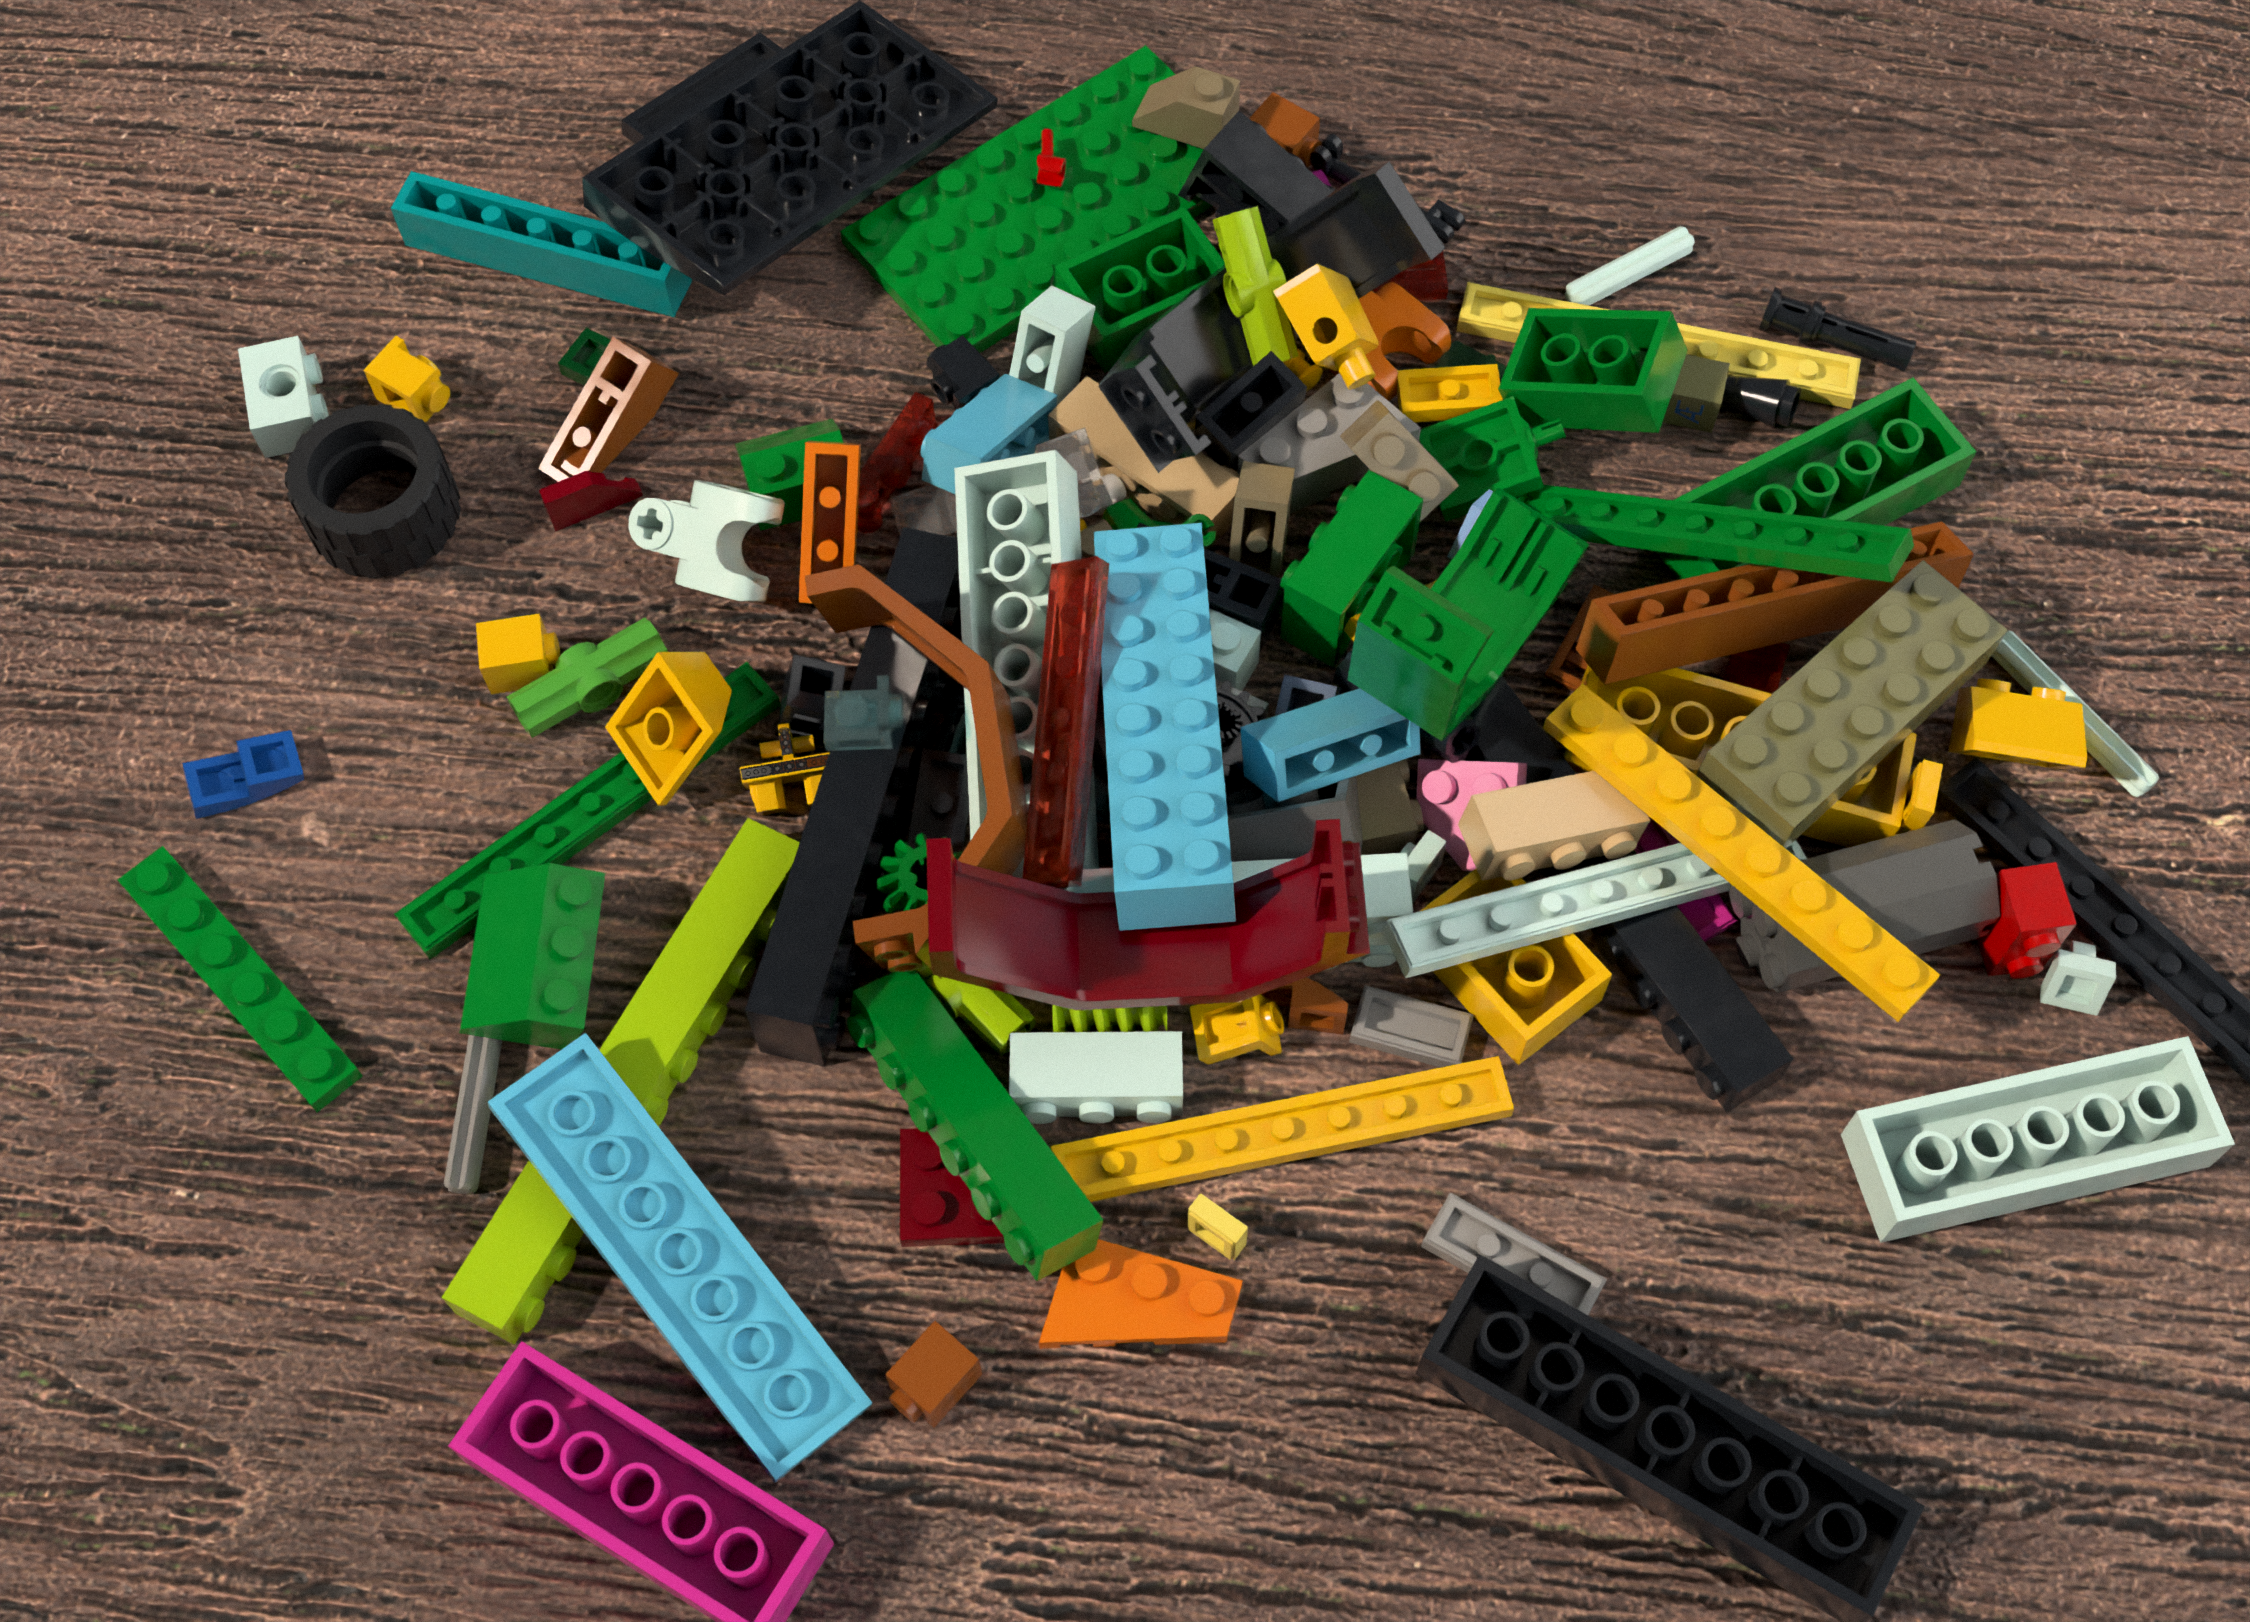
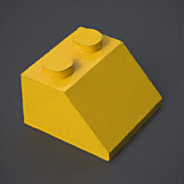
M1978 678L1976 687L1970 686L1959 689L1949 752L2051 769L2086 767L2087 748L2082 704L2065 701V691L2032 687L2031 696L2011 693V683Z

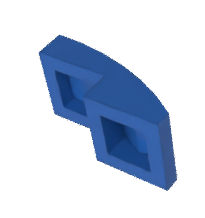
M288 730L236 741L238 752L182 763L195 818L207 817L255 803L303 781L304 774L292 731Z

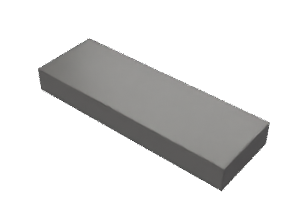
M1449 1193L1421 1245L1422 1248L1469 1273L1480 1254L1586 1315L1590 1313L1607 1281L1603 1276L1452 1193Z

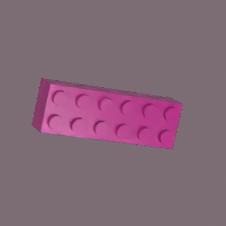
M523 1341L517 1346L448 1445L450 1449L471 1467L715 1622H786L834 1545L825 1528Z

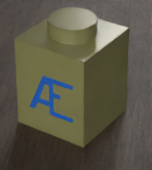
M1686 354L1663 423L1712 433L1721 407L1730 363Z

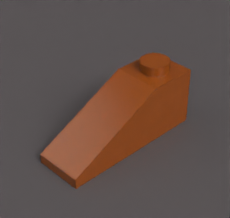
M612 337L538 469L558 482L584 471L602 473L655 416L679 373L644 350Z

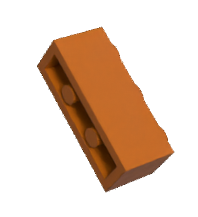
M822 441L805 442L799 603H812L807 596L806 575L856 565L861 444Z

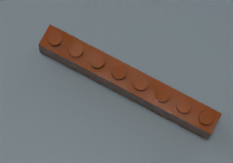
M1941 521L1910 528L1914 547L1892 583L1748 564L1600 597L1591 601L1576 650L1602 683L1606 685L1848 627L1922 560L1955 587L1959 588L1974 553Z

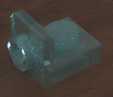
M877 675V690L825 691L824 744L826 751L893 749V728L903 727L902 694H892L889 675Z

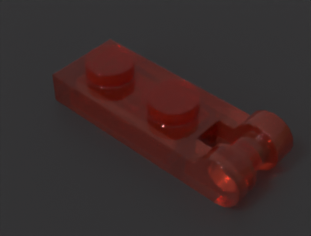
M915 392L861 469L858 531L863 533L877 531L883 523V506L896 487L900 489L907 483L912 472L913 462L920 454L921 445L926 434L931 429L938 427V423L935 420L933 399Z

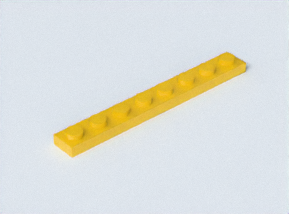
M1583 683L1546 718L1543 726L1545 731L1897 1022L1908 1013L1940 977V974Z
M1496 1056L1053 1145L1051 1150L1088 1200L1093 1202L1512 1116L1514 1106L1500 1058Z

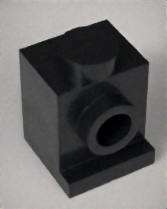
M963 335L948 345L937 347L926 361V366L933 373L930 384L935 395L943 404L948 405L951 403L955 410L964 407L983 388L989 387L1000 378L999 373Z
M793 654L784 678L780 713L775 735L779 736V724L789 723L792 738L813 734L816 745L827 747L839 719L846 666L830 663L817 657H804Z

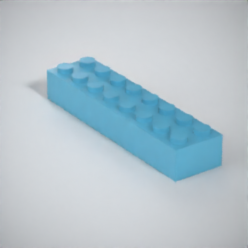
M1202 523L1095 531L1094 547L1114 893L1119 931L1236 922Z

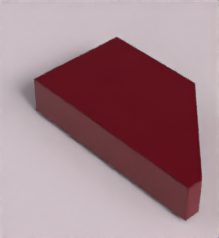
M591 471L581 472L539 490L555 532L643 496L635 478L625 477L621 481L608 480L604 473Z

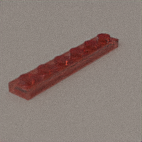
M1098 556L1051 564L1022 879L1059 889L1082 886L1109 563Z

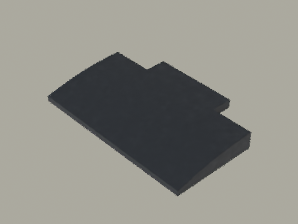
M859 0L784 49L759 32L623 118L622 134L632 141L634 145L582 177L584 207L654 257L722 295H726L997 107L998 98Z

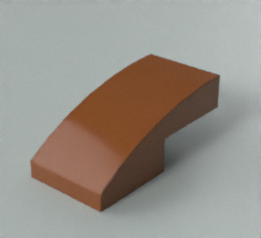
M1305 977L1261 994L1275 1002L1278 1006L1290 1007L1288 1028L1344 1035L1348 1003L1316 981Z

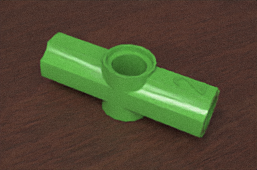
M643 618L597 645L591 642H582L571 646L557 659L554 670L508 695L507 700L528 735L533 738L580 710L593 713L607 708L621 695L623 685L641 676L658 652H668L650 620L648 621L646 618Z

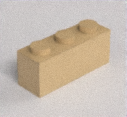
M1595 771L1474 794L1471 796L1458 826L1482 881L1503 877L1505 880H1515L1526 876L1533 870L1554 866L1556 869L1562 870L1571 868L1585 859L1604 855L1608 859L1625 856L1636 848L1637 842L1649 824L1650 819L1646 813Z

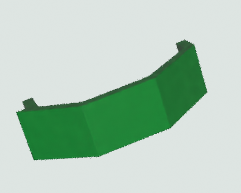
M1497 488L1492 492L1462 546L1431 589L1395 566L1385 571L1357 621L1347 680L1437 739L1443 741L1487 698L1568 585V579L1590 544L1504 490Z

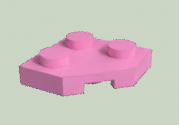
M1418 759L1416 799L1422 810L1424 824L1431 832L1447 841L1445 850L1463 871H1473L1476 869L1458 826L1471 796L1526 784L1527 763L1457 761L1451 763L1448 760Z

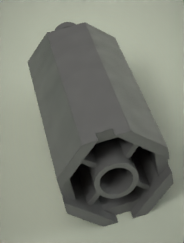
M1955 819L1801 860V862L1915 955L1987 936L1991 929L1986 925L1994 924L2000 918L1997 875L1990 861L1979 864L1973 849L1983 847L1977 833ZM1734 886L1730 887L1731 905L1735 914L1739 917L1742 936L1736 939L1739 959L1746 969L1755 967L1759 977L1769 989H1774L1777 993L1841 976Z

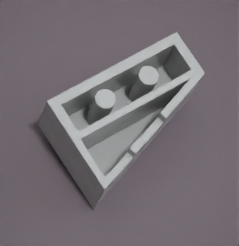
M1339 373L1239 454L1237 473L1240 475L1243 461L1295 468L1290 513L1329 498L1330 492L1353 482L1359 484L1367 471L1370 470L1347 446L1340 435L1376 400H1379L1418 442L1421 428L1369 384L1366 383L1356 389L1348 390Z

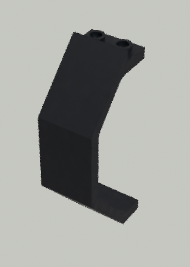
M1390 161L1364 171L1266 235L1271 257L1280 264L1287 282L1315 264H1320L1347 276L1358 299L1405 269L1432 260L1445 249ZM1225 265L1137 334L1098 386L1158 473L1174 460L1196 456L1211 443L1206 434L1194 436L1196 416L1253 367L1240 317H1235L1225 296L1223 284L1224 275L1227 273ZM1290 322L1291 330L1295 341L1297 338H1299V336L1295 331L1292 323Z

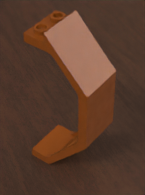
M860 564L806 575L807 596L835 633L875 625L887 626L970 692L987 800V813L984 821L958 861L1012 876L1032 847L1033 838L1010 696L990 664ZM928 903L916 909L852 921L856 945L882 968L888 967L889 971L894 973L909 972L921 968L923 961L932 970L929 956Z

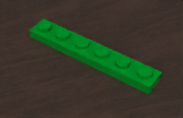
M161 846L117 879L317 1113L363 1077L358 1068L164 846Z

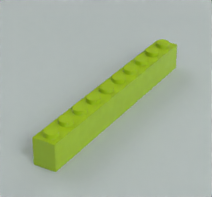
M747 818L599 1050L658 1127L667 1113L669 1105L667 1099L678 1082H686L694 1071L698 1061L697 1051L706 1036H713L722 1026L727 1014L726 1004L736 988L743 989L750 981L756 967L755 958L764 943L768 941L800 842L750 818ZM530 1161L525 1165L441 1297L455 1314L513 1345L516 1344L522 1332H530L539 1321L545 1306L543 1301L545 1295L555 1280L561 1281L570 1271L576 1258L575 1247L584 1234Z

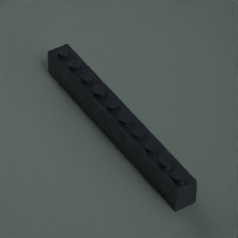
M1503 677L1499 679L1487 698L1469 714L1474 718L1475 724L1481 727L1478 744L1469 751L1464 759L1465 761L1527 763L1526 784L1576 774ZM1633 850L1627 855L1615 859H1608L1605 855L1585 859L1568 869L1559 870L1552 866L1538 870L1543 876L1548 878L1636 855L1637 853ZM1677 905L1590 928L1595 935L1596 946L1600 954L1608 963L1612 965L1617 964L1628 979V988L1634 1000L1642 1008H1649L1662 1025L1661 1031L1665 1041L1675 1053H1683L1695 1069L1696 1081L1708 1098L1711 1100L1717 1099L1724 1110L1728 1112L1782 1079L1792 1063L1793 1057Z

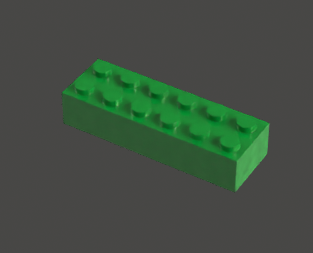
M1914 377L1674 500L1885 526L1959 487L1976 451ZM1656 551L1677 580L1749 564Z

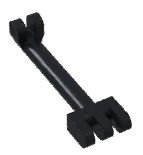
M1328 134L1322 141V146H1317L1312 151L1310 162L1317 170L1322 169L1324 174L1344 185L1360 175L1361 172L1340 160L1343 143L1337 135ZM1439 199L1428 212L1420 208L1442 244L1448 243L1454 236V231H1459L1465 224V218L1459 211Z

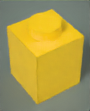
M540 613L476 623L479 669L491 694L521 689L552 671V664H555L561 655L557 635L555 632L547 633Z

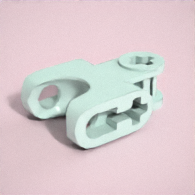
M694 480L690 502L681 500L668 501L659 498H645L639 501L632 508L629 516V532L634 542L643 549L679 558L675 579L676 584L736 601L765 602L770 583L769 578L752 571L747 566L742 555V541L747 531L758 523L781 524L785 502L779 498L728 485Z

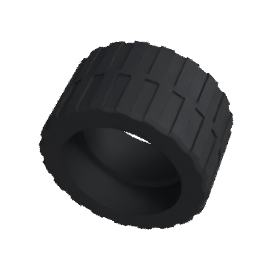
M360 404L352 408L337 410L325 419H320L314 423L306 434L301 435L296 442L295 449L289 454L287 460L288 468L285 473V485L288 489L287 495L290 503L319 555H323L328 564L334 568L344 570L346 574L356 577L361 575L368 578H381L382 576L389 575L393 577L404 574L405 571L410 569H417L424 565L432 556H436L456 530L455 525L460 518L461 512L459 505L460 494L457 484L435 434H432L430 427L422 419L416 418L412 412L403 408H393L392 405ZM382 470H402L415 474L407 490L394 502L385 507L365 513H345L334 510V506L343 491L365 475Z

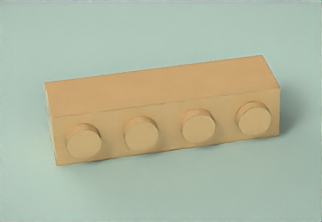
M1086 376L1048 414L1050 444L1100 479L1107 474H1114L1119 477L1125 486L1126 497L1162 522L1179 525L1195 514H1203L1209 517L1214 526L1203 532V536L1210 531H1216L1215 540L1209 546L1204 547L1209 550L1232 526L1235 494L1240 475L1232 468L1229 469L1224 465L1220 466L1205 456L1202 451L1196 456L1174 460L1158 473L1098 387L1099 383Z

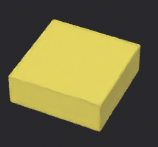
M1200 1193L1188 1208V1230L1229 1260H1235L1246 1246L1248 1227Z

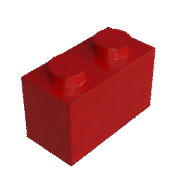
M2056 862L2003 869L1998 873L1997 885L2000 918L1996 923L1986 925L1991 929L1987 936L1976 938L1988 977L2009 974L2012 979H2023L2040 973L2077 925Z

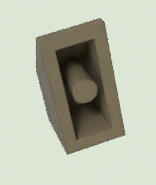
M1196 66L1149 86L1132 119V126L1204 149L1239 111L1240 80Z

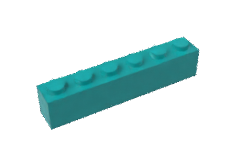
M413 171L410 172L391 206V211L405 246L670 317H675L693 280L654 257L603 221Z

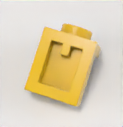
M1260 994L1241 1002L1197 1004L1190 1007L1198 1058L1207 1065L1258 1049L1270 1056L1282 1053L1279 1035L1284 1032L1283 1017L1277 1004Z

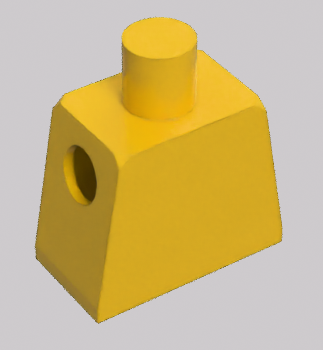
M1315 264L1274 290L1278 301L1316 365L1333 371H1339L1348 390L1356 389L1375 377L1376 374L1366 354L1377 348L1379 343L1347 276L1320 264Z

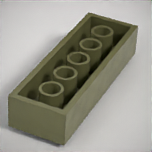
M1922 560L1707 752L1696 776L1786 849L1988 662L2008 630Z

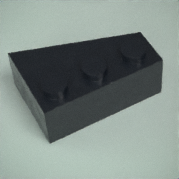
M1238 111L1204 148L1178 196L1189 202L1197 196L1217 208L1215 212L1216 218L1258 206L1265 235H1268L1336 189L1324 184L1305 167L1299 157L1288 153L1268 136L1266 130L1259 123L1251 121L1242 112Z

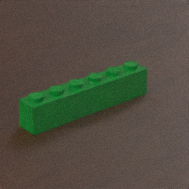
M917 971L893 972L854 990L850 1017L847 1019L851 1037L860 1048L866 1047L874 1057L880 1076L887 1087L891 1090L897 1089L906 1101L915 1126L921 1132H928L939 1147L941 1159L947 1170L954 1176L959 1175L971 1191L973 1203L979 1214L985 1220L991 1219L1004 1236L1006 1249L1014 1262L1020 1266L1025 1265L1034 1279L1039 1281L1094 1251L1103 1224V1218Z

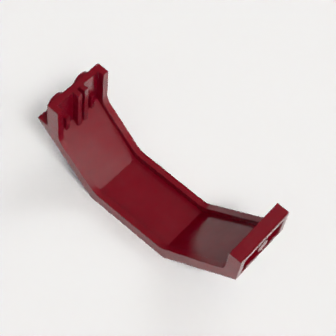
M1340 819L1315 821L1312 848L1307 854L1235 882L1236 922L1119 931L1114 892H1070L962 863L953 855L951 838L926 839L929 956L933 975L1072 1010L1234 1003L1244 1001L1370 953L1360 842L1353 843L1352 840L1342 841Z

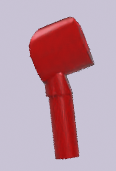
M1044 129L1041 132L1042 152L1037 156V166L1039 168L1037 183L1060 188L1065 178L1066 158L1054 156L1053 131L1051 129Z

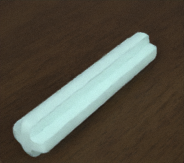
M1677 227L1568 283L1565 298L1567 302L1590 306L1690 254L1695 243L1694 237L1689 234L1686 227Z

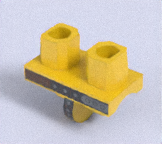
M779 724L780 740L759 743L762 759L783 756V760L739 767L742 784L747 790L750 789L752 800L759 815L787 811L783 784L804 780L807 804L809 807H812L829 752L797 758L795 754L815 750L813 734L792 738L790 724Z

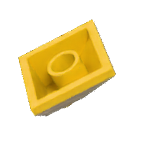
M658 652L605 726L658 806L668 804L720 734L723 727L732 689L706 652Z

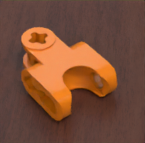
M1392 282L1386 283L1375 293L1370 291L1359 298L1379 343L1377 348L1366 354L1376 374L1367 384L1389 402L1397 394L1398 372L1385 358V355L1394 352L1409 353L1428 364L1437 361L1451 347V335L1448 326L1404 288ZM1329 369L1335 376L1339 374V371Z

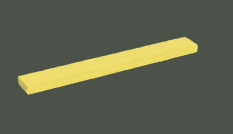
M1467 282L1457 332L1516 343L1529 308L1609 309ZM1677 323L1688 349L1687 354L1730 363L1727 378L1731 375L1735 377L1790 379V385L1801 387L1800 399L1847 409L1852 407L1856 394L1860 358Z

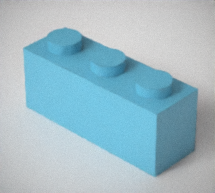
M1005 373L989 387L983 388L964 407L956 409L952 416L936 429H931L926 434L920 451L921 457L924 458L922 480L955 494L954 468L1033 454L1049 441L1048 414L1056 407L1058 395Z
M1360 688L1240 727L1244 777L1277 802L1421 754L1420 727Z

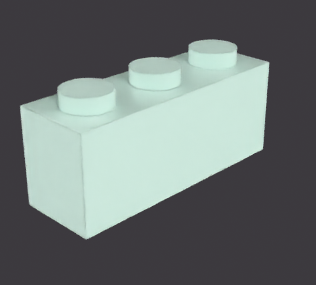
M1182 1031L1010 1033L1009 1095L1032 1124L1051 1123L1056 1120V1117H1079L1083 1122L1098 1124L1110 1122L1114 1119V1116H1137L1138 1120L1146 1123L1166 1122L1171 1119V1116H1182L1183 1113Z

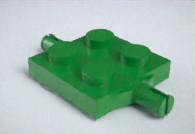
M1514 396L1421 429L1420 444L1459 485L1439 504L1445 521L1468 514L1471 505L1489 489L1495 491L1497 488H1500L1513 497H1518L1543 488L1544 485L1537 467V447L1566 438L1560 417L1530 428L1529 424L1520 416Z

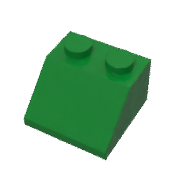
M833 418L735 443L748 491L779 498L785 502L781 524L758 523L760 531L802 520L805 442L844 443L840 429Z

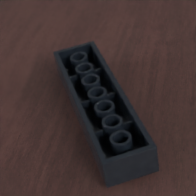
M1480 1254L1425 1349L1416 1371V1375L1841 1622H1866L1874 1616L1925 1507Z

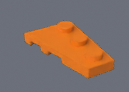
M1098 1239L1094 1251L1062 1268L1039 1340V1349L1061 1348V1345L1077 1344L1109 1347L1115 1346V1343L1153 1342L1155 1345L1226 1343L1242 1290L1243 1280Z

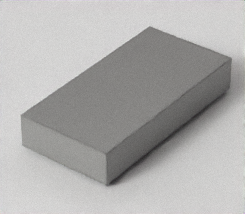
M1364 985L1349 1042L1440 1068L1461 1064L1474 1015Z

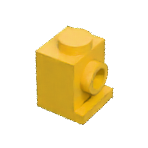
M395 336L363 370L378 401L392 405L393 408H403L412 412L416 418L422 419L425 423L434 413L441 411L450 398V388L441 382V372L437 366L422 355H417V357L410 355L404 340L398 336Z

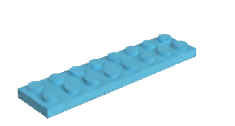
M586 1033L488 1101L490 1110L774 1483L872 1406V1401Z

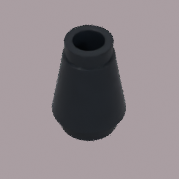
M1729 375L1726 380L1721 405L1729 406L1731 409L1774 429L1778 425L1789 427L1798 408L1801 387L1790 385V379L1735 377Z

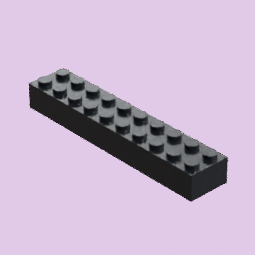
M903 527L885 584L962 642V634L960 633L961 610L957 537ZM875 625L870 627L745 1008L760 1052L823 1067L826 1065L830 1049L838 1050L841 1045L846 1025V1019L841 1016L846 998L852 999L853 991L859 988L861 979V966L857 965L861 948L855 943L852 921L876 917L872 914L877 898L885 899L887 896L876 890L877 879L885 875L880 869V862L884 856H891L896 842L900 839L902 841L905 839L907 820L902 817L907 802L914 803L919 772L917 769L921 759L922 748H933L936 735V726L932 724L936 709H943L942 702L944 696L948 695L950 690V679L946 678L947 673L887 626Z

